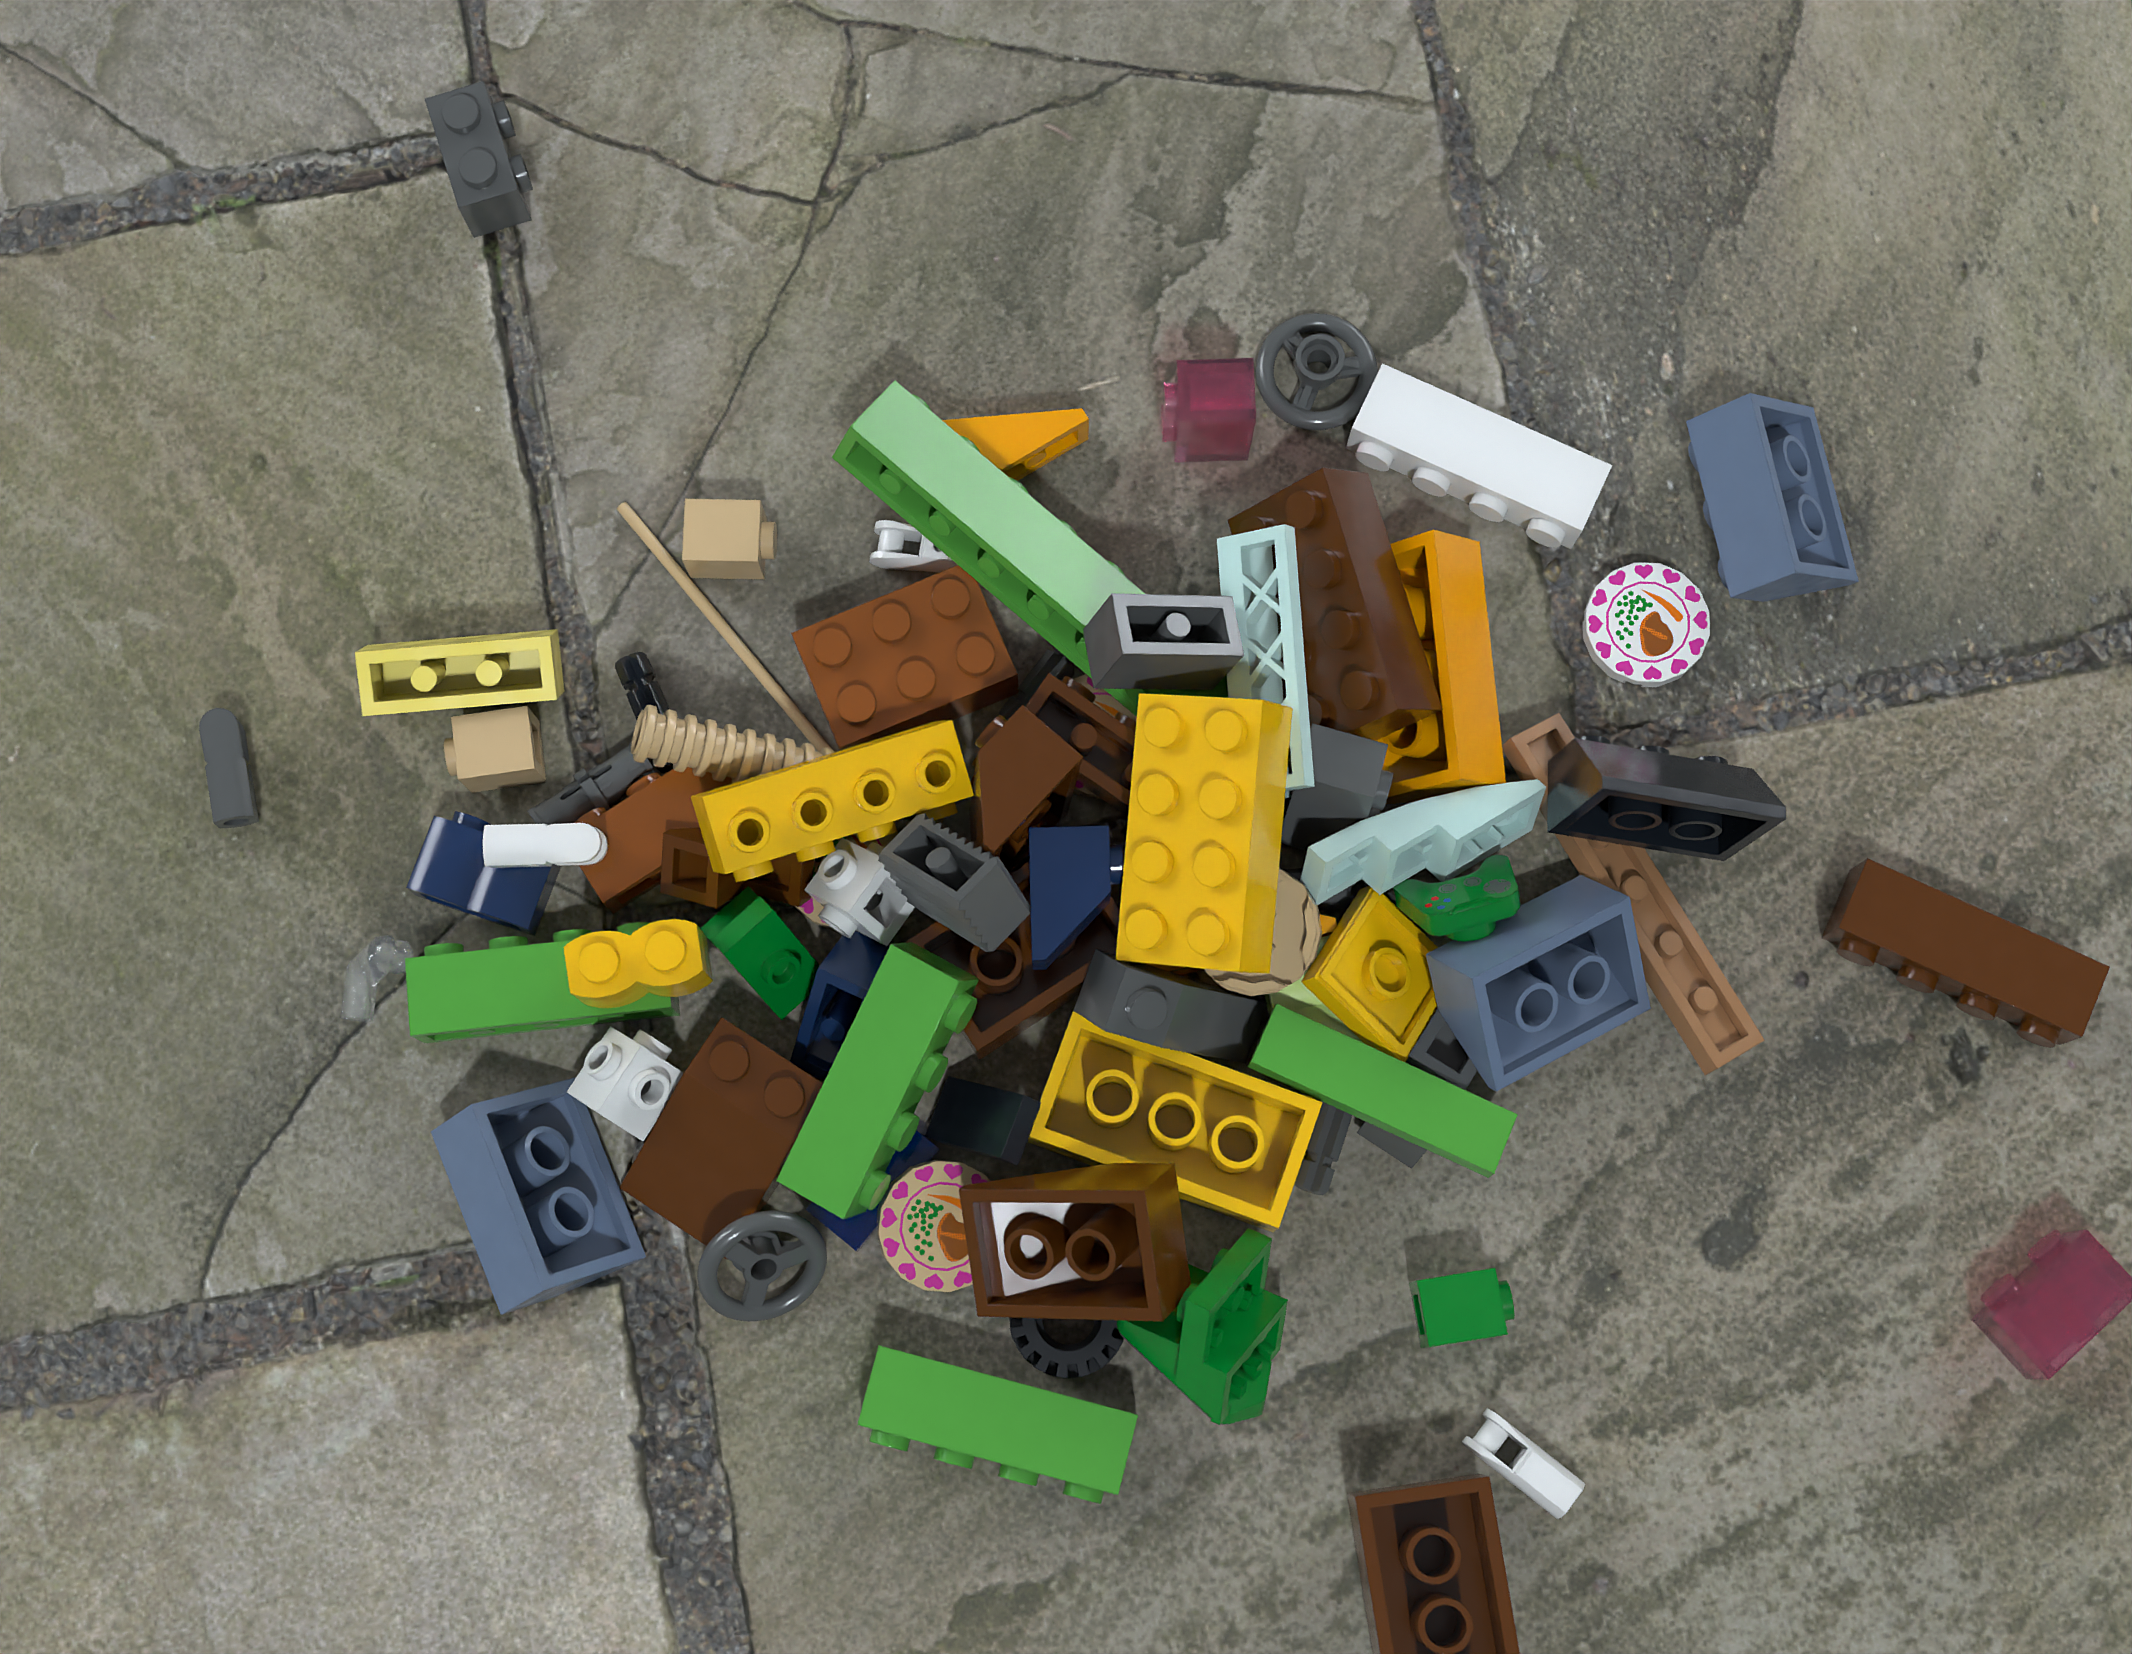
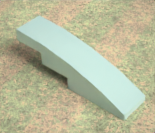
M1538 779L1478 786L1418 800L1361 820L1308 847L1300 882L1306 886L1315 903L1319 905L1361 879L1379 895L1424 868L1429 870L1441 882L1450 880L1533 829L1546 786Z

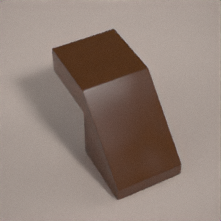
M700 827L669 829L663 833L660 893L718 908L749 886L757 896L800 907L811 899V895L804 889L813 878L814 859L798 862L794 852L772 859L774 871L759 877L736 882L733 872L728 874L713 872Z

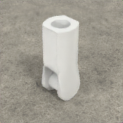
M889 520L877 521L875 523L874 531L880 536L877 551L870 554L869 562L885 569L940 573L957 566L952 559L912 525ZM904 540L921 542L919 556L902 553Z
M585 823L485 825L483 832L484 864L490 868L549 867L552 864L557 866L592 865L603 860L609 846L607 837L601 830Z
M1487 1408L1482 1414L1487 1419L1473 1439L1466 1436L1462 1443L1556 1519L1561 1518L1581 1494L1585 1483L1510 1423ZM1507 1437L1522 1447L1509 1466L1494 1456Z

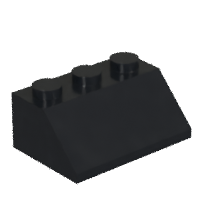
M1588 735L1574 738L1548 761L1547 833L1726 861L1786 820V806L1754 769L1728 765L1726 759L1718 756H1701L1693 759L1670 755L1668 749L1660 746L1629 748L1612 745L1610 740L1605 737Z

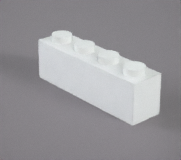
M1383 363L1352 426L1346 449L1355 453L1358 461L1369 468L1378 471H1388L1389 468L1412 478V483L1425 493L1438 497H1443L1446 494L1469 503V509L1479 517L1493 522H1502L1503 519L1525 528L1526 534L1532 540L1553 548L1563 545L1572 549L1584 529L1612 465Z

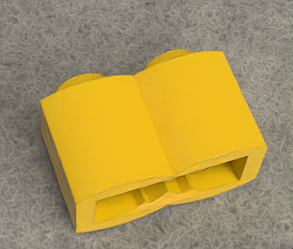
M667 919L652 922L637 929L631 935L616 931L592 932L577 937L564 946L570 993L582 1003L592 1007L616 1008L625 1006L641 999L648 992L664 997L689 995L713 982L707 938L697 924L686 920Z

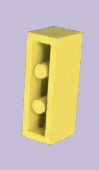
M558 629L367 645L355 652L362 716L557 700L564 692Z

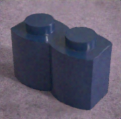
M458 811L454 812L452 820L434 816L406 888L414 895L434 903L535 936L561 866L552 864L549 867H487L484 864L483 832L484 826L491 825L490 823Z

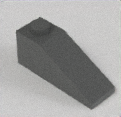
M1095 949L1074 1011L1106 1032L1165 1049L1246 1063L1267 1002L1144 963L1116 960V955Z

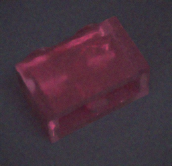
M1254 358L1177 360L1175 382L1163 383V404L1161 405L1162 442H1174V463L1248 461L1256 422Z
M2087 1229L2064 1232L2062 1234L2058 1230H2054L2045 1235L2028 1251L2027 1256L2032 1262L2016 1278L2011 1273L2006 1274L1982 1294L1980 1300L1986 1306L1971 1319L2026 1380H2049L2132 1301V1277Z

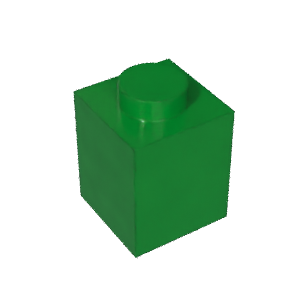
M1496 1268L1416 1280L1409 1283L1421 1348L1508 1335L1506 1321L1514 1320V1303L1508 1281H1498Z

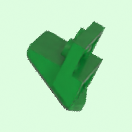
M1250 1228L1245 1231L1230 1250L1222 1248L1219 1251L1209 1273L1188 1264L1191 1285L1184 1292L1179 1305L1163 1321H1116L1117 1328L1122 1337L1211 1419V1422L1218 1425H1229L1262 1415L1265 1407L1272 1365L1271 1361L1280 1351L1288 1300L1264 1290L1272 1238Z

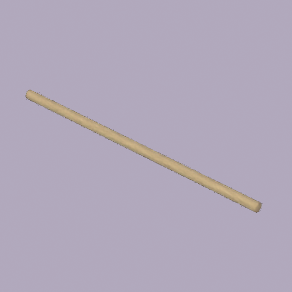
M623 502L617 507V511L810 743L814 745L815 749L818 752L822 748L832 749L628 503Z

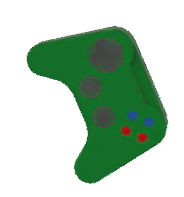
M1505 855L1487 857L1477 871L1466 876L1438 883L1406 879L1394 886L1396 904L1403 913L1428 934L1433 936L1446 935L1448 938L1456 941H1475L1490 935L1496 928L1495 921L1515 915L1521 906L1518 885L1510 860Z

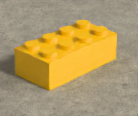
M1139 693L1116 960L1233 972L1270 973L1293 708L1262 699Z
M1073 1011L1040 1099V1109L1028 1142L1091 1166L1110 1163H1175L1179 1198L1274 1232L1279 1228L1323 1102L1186 1052L1157 1047L1103 1031Z

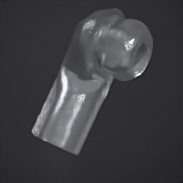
M392 935L375 937L350 961L346 968L341 1019L360 1022L373 1021L377 985L388 972L393 974L406 972L405 958L413 957V948L409 942L394 940Z

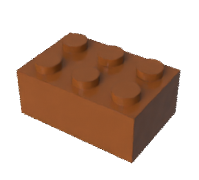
M959 565L791 633L839 751L934 721H953L1016 695L1019 692L1017 689L1019 687L1018 674L979 584Z

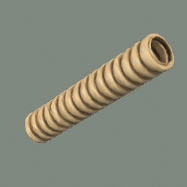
M646 705L645 709L641 710L635 725L631 744V754H633L635 762L643 763L646 758H651L656 767H664L668 762L673 764L674 771L684 772L686 767L692 768L693 775L703 777L706 772L712 773L713 780L721 782L727 776L732 778V783L833 753V749L822 748L820 752H816L814 745L810 743H803L800 748L796 747L795 741L789 738H784L781 743L776 742L775 735L769 733L764 734L762 738H758L756 731L752 729H745L742 734L737 733L736 726L732 724H726L723 729L717 728L716 721L706 719L703 724L697 723L695 715L688 714L684 719L677 718V712L670 709L666 710L664 715L657 713V707L653 705ZM918 814L905 817V825L907 826ZM944 818L935 820V822L942 823Z

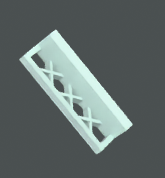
M1283 524L1217 538L1221 596H1232L1244 652L1241 660L1227 674L1228 698L1262 699L1293 708L1289 744L1292 774H1289L1288 766L1286 799L1291 798L1290 790L1315 786L1295 527ZM1272 545H1275V569H1273ZM1277 613L1280 615L1281 633L1279 635ZM1282 678L1285 680L1286 698L1284 700Z

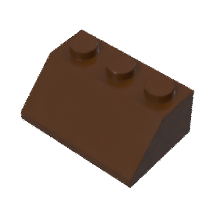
M1024 705L1008 720L1002 715L997 716L978 737L975 745L980 750L972 763L975 767V774L970 781L974 796L971 797L969 808L971 842H974L977 847L982 846L985 852L990 851L993 857L998 856L1009 874L1015 871L1029 856V828L1056 827L1068 814L1083 759L1080 753Z

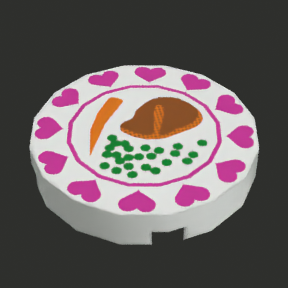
M1632 563L1612 571L1591 593L1584 611V621L1582 622L1583 640L1592 660L1610 678L1622 683L1627 681L1632 684L1642 685L1641 687H1659L1681 678L1702 656L1710 636L1709 610L1700 590L1682 572L1660 563Z

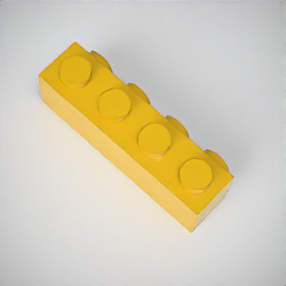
M947 720L934 721L691 796V800L713 872L722 874L733 872L735 881L739 882L774 871L772 859L794 852L798 862L833 853L836 851L833 840L857 833L859 842L888 836L897 832L894 821L911 815L925 813L929 819L933 818L934 820L948 817L958 812L955 804L956 801L972 797L974 793L953 721Z

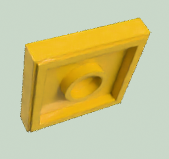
M1370 886L1359 890L1301 982L1364 1044L1406 1062L1408 1055L1438 1008L1426 958L1427 953L1438 947L1384 894L1379 895Z

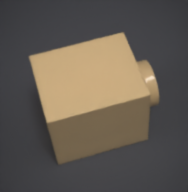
M685 499L682 561L690 578L765 579V559H776L777 526L776 522H767L761 500Z
M528 706L451 717L453 738H446L444 740L447 769L450 776H457L458 780L471 793L546 782L540 723Z

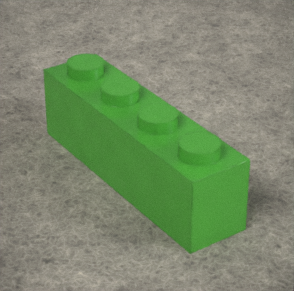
M651 922L623 924L617 927V932L631 935L637 929ZM587 929L553 933V942L528 945L527 937H499L488 941L489 949L464 952L462 944H435L424 948V956L405 958L410 1036L423 1043L680 1016L679 996L664 997L648 992L641 999L616 1008H597L582 1003L570 993L564 946L577 937L592 933L591 930Z
M913 942L890 945L776 1180L777 1182L843 1220L866 1212L867 1209L873 1210L879 1204L890 1184L891 1176L885 1173L895 1151L901 1152L909 1144L918 1127L919 1117L914 1112L924 1091L927 1093L933 1091L946 1070L948 1058L943 1056L945 1048L953 1032L959 1034L966 1027L975 1011L977 999L971 995L979 978Z
M878 1346L857 1425L872 1429L869 1439L872 1443L908 1451L910 1440L936 1446L933 1459L972 1469L975 1457L1001 1464L998 1473L999 1477L1037 1486L1039 1474L1065 1481L1063 1494L1101 1504L1104 1492L1119 1494L1138 1415L888 1347Z

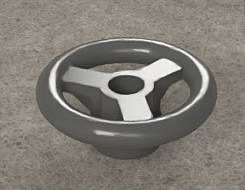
M1308 313L1284 321L1267 336L1257 356L1255 373L1257 386L1264 402L1280 419L1302 429L1327 430L1344 425L1358 416L1378 374V367L1373 348L1363 333L1354 325L1337 316L1324 313ZM1307 332L1332 334L1343 340L1352 349L1355 356L1345 357L1342 345L1330 335L1313 334L1303 339L1300 334ZM1282 347L1293 358L1294 369L1301 382L1293 403H1290L1281 394L1274 378L1275 359ZM1311 362H1321L1328 370L1324 373H1315L1309 369L1308 364ZM1359 377L1354 393L1344 404L1328 411H1311L1319 390L1327 388L1337 379Z
M763 1211L744 1216L723 1228L705 1248L698 1265L697 1278L700 1292L713 1310L734 1320L763 1321L781 1316L802 1304L819 1285L827 1264L825 1241L811 1222L793 1213ZM777 1231L787 1232L800 1240L795 1242L782 1241ZM723 1257L732 1261L733 1265L744 1276L746 1285L741 1301L727 1295L718 1283L717 1273ZM807 1261L804 1272L793 1286L773 1298L764 1300L769 1284L781 1275L782 1270Z

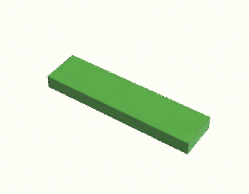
M1277 1003L1271 1011L1247 1066L1487 1178L1491 1177L1496 1171L1518 1115Z

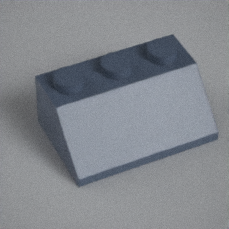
M1749 393L1686 421L1691 440L1688 447L1689 457L1700 475L1706 499L1703 503V512L1709 527L1714 531L1720 555L1718 572L1722 583L1729 591L1730 598L1765 602L1844 587L1859 582L1813 407Z
M1583 875L1521 905L1515 915L1495 921L1496 928L1490 935L1475 941L1452 940L1426 954L1438 1011L1487 1086L1496 1092L1651 1009L1630 897Z
M575 1078L471 1104L431 1131L501 1315L554 1298L646 1257L587 1105L567 1093Z

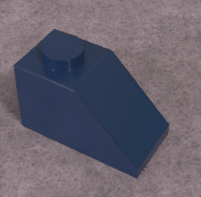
M1109 826L1029 828L1033 970L1047 969L1110 903L1111 884H1122L1123 848L1122 845H1110Z
M855 931L850 938L842 935L818 967L790 1059L791 1063L825 1081L890 946H885L858 931Z

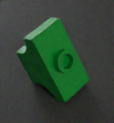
M749 886L700 928L709 941L781 1020L810 995L820 965L775 911L760 896L758 897Z

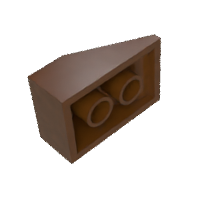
M721 1017L682 1075L622 1182L620 1189L707 1246L715 1235L730 1223L744 1216L761 1212L779 1185V1182L776 1180L823 1083Z
M1110 1163L968 1184L959 1189L978 1317L1163 1321L1179 1305L1184 1292L1191 1285L1175 1163Z

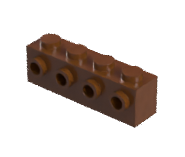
M1049 673L1026 705V708L1083 756L1076 782L1128 817L1136 721L1120 712H1117L1115 717L1111 716L1093 703L1096 696L1081 683L1068 676H1064L1061 681Z

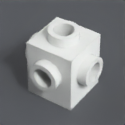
M842 838L835 847L836 851L828 854L823 859L818 872L804 890L824 907L818 916L831 928L847 938H850L855 931H858L888 946L915 907L907 902V897L901 894L902 890L895 886L896 881L890 878L888 871L884 870L885 865L878 861L879 854L884 847L871 842L867 849H864Z
M610 1026L602 1040L596 1043L588 1052L584 1061V1067L567 1090V1093L641 1141H644L684 1073L666 1062L672 1050L649 1034L639 1029L634 1038L631 1039Z

